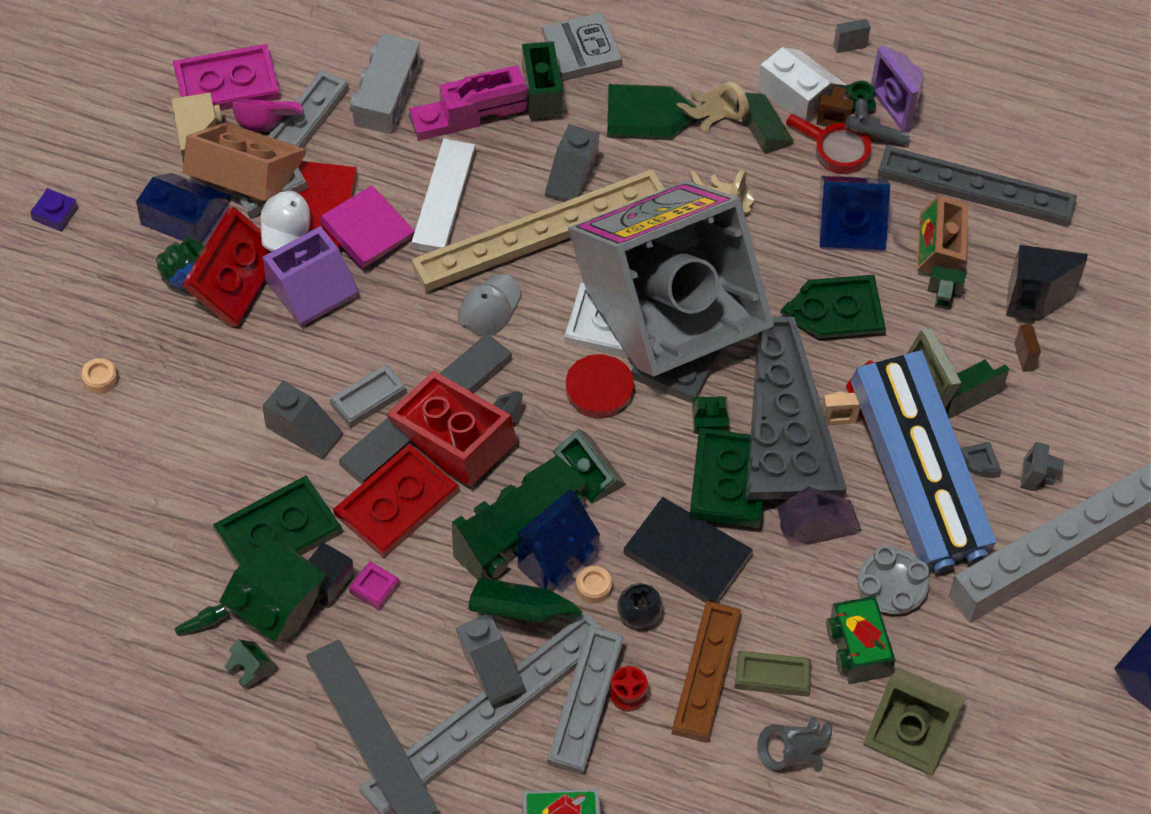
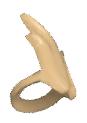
M730 81L702 95L692 91L691 99L701 102L696 108H692L684 103L676 104L688 116L696 119L706 117L701 121L700 125L705 134L709 133L712 123L725 117L739 120L746 117L749 111L748 99L739 85ZM731 92L736 96L739 102L738 113L734 112L735 100L731 97Z
M690 170L689 174L693 183L739 197L744 215L750 213V207L754 203V198L746 186L747 171L739 170L733 185L720 182L714 173L711 176L710 182L712 187L704 185L700 177Z

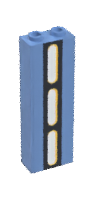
M920 350L857 367L851 379V384L917 558L925 562L929 570L934 569L935 573H941L955 567L957 562L967 560L971 564L988 557V553L996 544V539L923 351Z

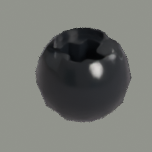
M644 583L631 584L621 592L617 601V610L621 619L628 626L643 629L651 627L659 620L663 611V601L659 592L653 586Z

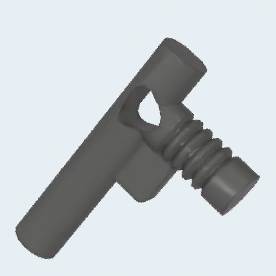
M866 100L856 101V118L848 116L845 123L846 129L901 145H907L910 138L909 133L881 125L879 118L868 115V102Z

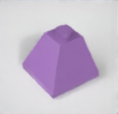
M882 46L877 49L871 85L876 89V98L901 131L908 133L910 132L924 77L921 69L914 65L907 55Z

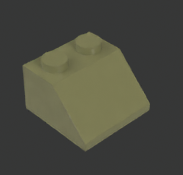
M897 667L889 679L863 744L932 775L954 729L966 696Z

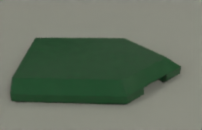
M609 83L607 137L673 139L681 133V129L692 121L696 122L698 120L686 115L676 104L684 103L692 108L697 106L673 86Z
M875 275L808 280L800 288V292L780 310V314L785 317H794L797 325L817 338L886 333Z
M480 577L471 593L468 605L470 611L539 623L551 621L553 617L559 614L565 615L568 619L578 618L582 615V610L573 602L549 589Z

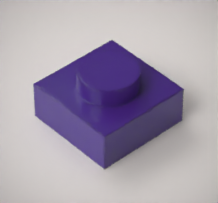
M47 188L30 213L33 221L62 231L77 210L78 205L76 199Z

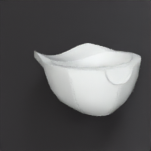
M294 191L279 192L269 198L264 204L261 211V240L265 249L275 251L308 233L310 226L309 206L300 194Z

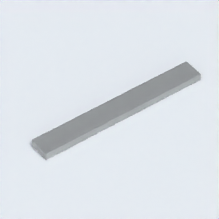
M587 612L583 613L516 665L525 691L492 706L483 691L407 749L405 754L424 787L575 670L589 625L603 628ZM373 777L359 787V793L378 814L392 813Z

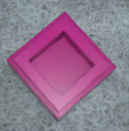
M369 561L350 585L349 593L380 611L400 585V579Z

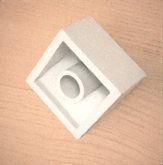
M782 47L761 64L758 90L788 113H793L809 122L818 115L822 94L832 96L834 86L845 88L847 84L801 50Z

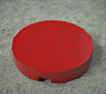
M605 354L588 355L577 360L568 370L565 379L566 397L570 404L572 402L577 407V411L583 415L594 418L612 417L618 414V411L623 409L624 406L626 408L631 402L634 392L633 375L627 365L616 357Z

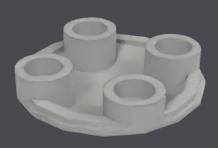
M887 545L880 546L860 567L857 577L859 592L863 598L876 596L880 612L888 614L907 613L917 608L927 596L930 584L928 577L929 568L925 562L910 552Z

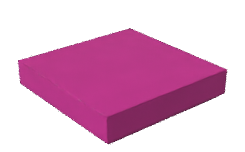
M373 185L323 214L320 223L362 269L413 238L415 233L414 229Z

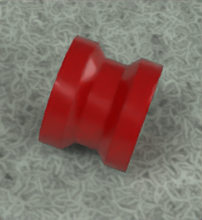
M624 666L614 672L611 679L610 698L616 708L621 711L632 712L643 706L646 701L648 686L645 673L635 666Z

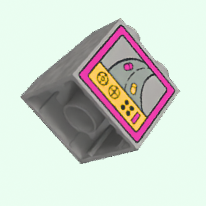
M685 181L568 227L586 291L635 367L653 377L774 327L739 197Z

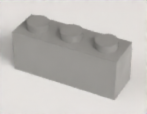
M383 33L379 44L373 45L370 53L369 68H364L361 73L359 92H354L350 100L349 110L353 112L354 126L392 134L421 62L419 41Z

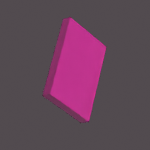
M268 44L173 61L180 97L210 93L212 104L219 105L220 111L231 109L232 102L237 100L274 101L281 99Z

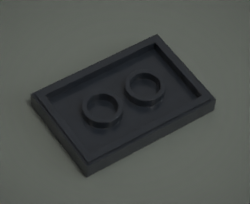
M662 497L626 544L623 554L705 603L706 601L718 603L751 558L753 549L704 520L690 519L688 511Z

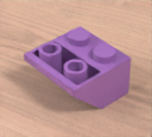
M321 226L263 256L266 282L301 327L359 296V291L338 247Z

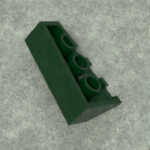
M556 455L526 474L521 486L518 488L510 484L502 489L498 499L493 504L489 505L484 501L474 507L473 512L476 514L466 520L463 516H460L452 521L453 557L477 580L479 577L490 579L491 577L496 578L500 576L507 568L508 563L516 556H523L528 553L538 538L543 534H551L558 527L561 519L569 513H576L583 507L586 502L587 481L560 456Z

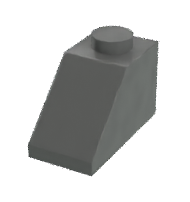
M571 124L568 125L557 147L545 190V197L565 202L581 196L598 160L600 133Z
M282 381L262 405L267 429L321 460L327 456L343 436L342 430L311 396L285 381Z
M485 614L456 627L464 656L491 706L525 691L524 684L504 638L490 614Z

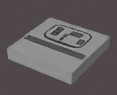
M602 12L542 26V35L545 42L554 41L561 81L622 66L621 55Z

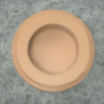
M92 359L82 368L81 377L83 385L92 393H106L117 383L116 368L107 359Z
M588 566L578 573L576 592L583 601L600 603L611 594L612 578L606 569L600 566Z

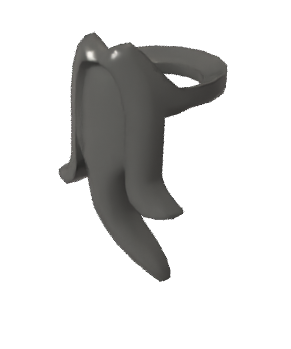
M810 718L807 727H792L781 724L766 726L761 731L757 742L759 758L766 767L773 770H781L794 764L809 762L815 771H820L823 760L821 756L813 753L827 746L831 736L832 723H825L816 738L812 736L813 733L819 731L820 727L816 718ZM776 732L782 733L781 738L785 743L784 759L780 762L775 761L768 750L770 737Z

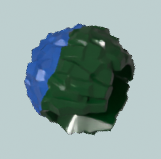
M186 236L184 242L179 244L175 241L172 245L166 247L165 251L156 258L157 270L161 275V280L171 287L181 289L182 291L186 290L181 285L205 245L201 244L198 239Z

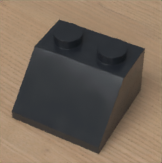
M1019 245L1008 283L1006 316L1015 317L1020 320L1040 321L1074 299L1088 254Z

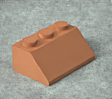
M224 122L186 135L183 173L195 177L197 182L213 183L222 186V189L226 192H240L250 196L249 198L252 201L266 202L269 198L282 192L285 185L290 183L294 176V171L305 157L306 149Z

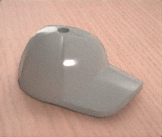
M499 274L470 289L458 310V321L462 327L479 336H484L487 333L491 336L498 333L508 323L520 300L521 290L519 284L512 276Z

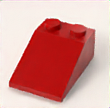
M432 371L387 413L388 419L440 468L470 487L517 443L512 417L509 413L436 371Z

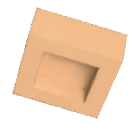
M835 392L824 395L822 409L827 425L856 423L860 405L855 393Z

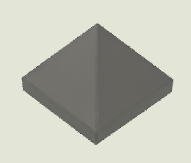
M520 391L500 395L493 405L509 413L513 424L519 423L523 394Z

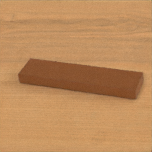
M706 601L671 734L708 743L742 609Z

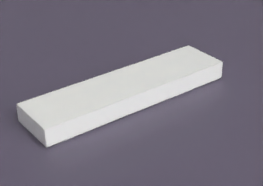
M443 138L412 239V249L432 252L448 245L475 154V144Z

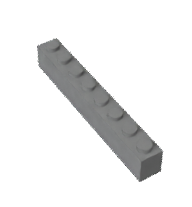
M1151 463L956 574L949 592L950 599L968 622L971 623L1151 518Z

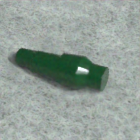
M223 604L208 606L198 612L197 616L176 626L175 632L178 636L215 626L221 619L229 616L228 611Z

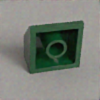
M271 535L234 571L219 602L274 642L297 636L328 574Z

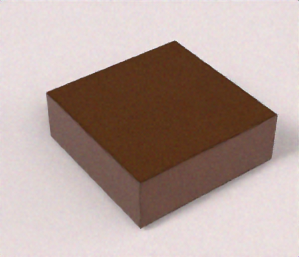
M1032 324L1020 325L1014 345L1022 372L1034 371L1041 349Z

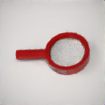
M793 113L789 115L786 121L787 125L817 141L816 157L819 163L828 171L837 174H852L860 171L867 165L871 154V141L867 134L846 129L845 123H836L822 130Z

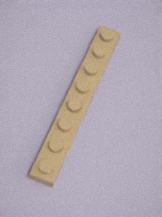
M653 169L413 258L411 259L412 268L423 289L427 292L570 238L568 227L662 191L664 187Z

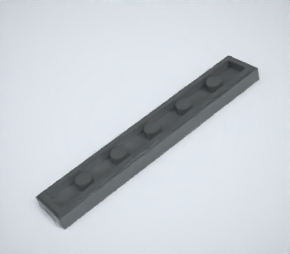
M887 145L877 177L1066 227H1069L1077 198L1075 194Z
M487 333L440 374L473 393L512 360V353ZM387 418L339 459V465L359 483L363 484L409 443L413 445L414 442Z
M338 639L307 654V662L394 814H439L437 807L341 641Z

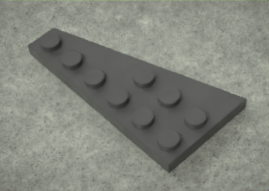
M772 317L774 327L759 332L757 339L746 500L843 497L847 491L795 318Z

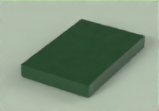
M699 428L689 512L690 519L760 528L763 500H746L750 434Z
M307 475L213 524L214 531L238 567L271 535L302 556L320 546L322 542L326 543L343 534L342 526Z

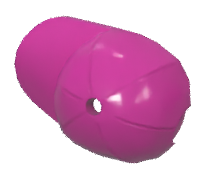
M245 99L232 102V109L237 123L242 128L253 132H271L277 127L281 116L303 114L302 105L295 101L274 102Z

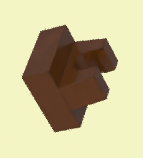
M834 86L832 96L822 94L816 125L827 127L836 123H846L848 116H851L854 100L845 99L846 88Z

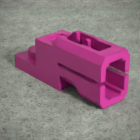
M519 65L441 84L439 85L440 101L409 108V118L418 141L480 127V117L491 114L502 117L526 111V83Z

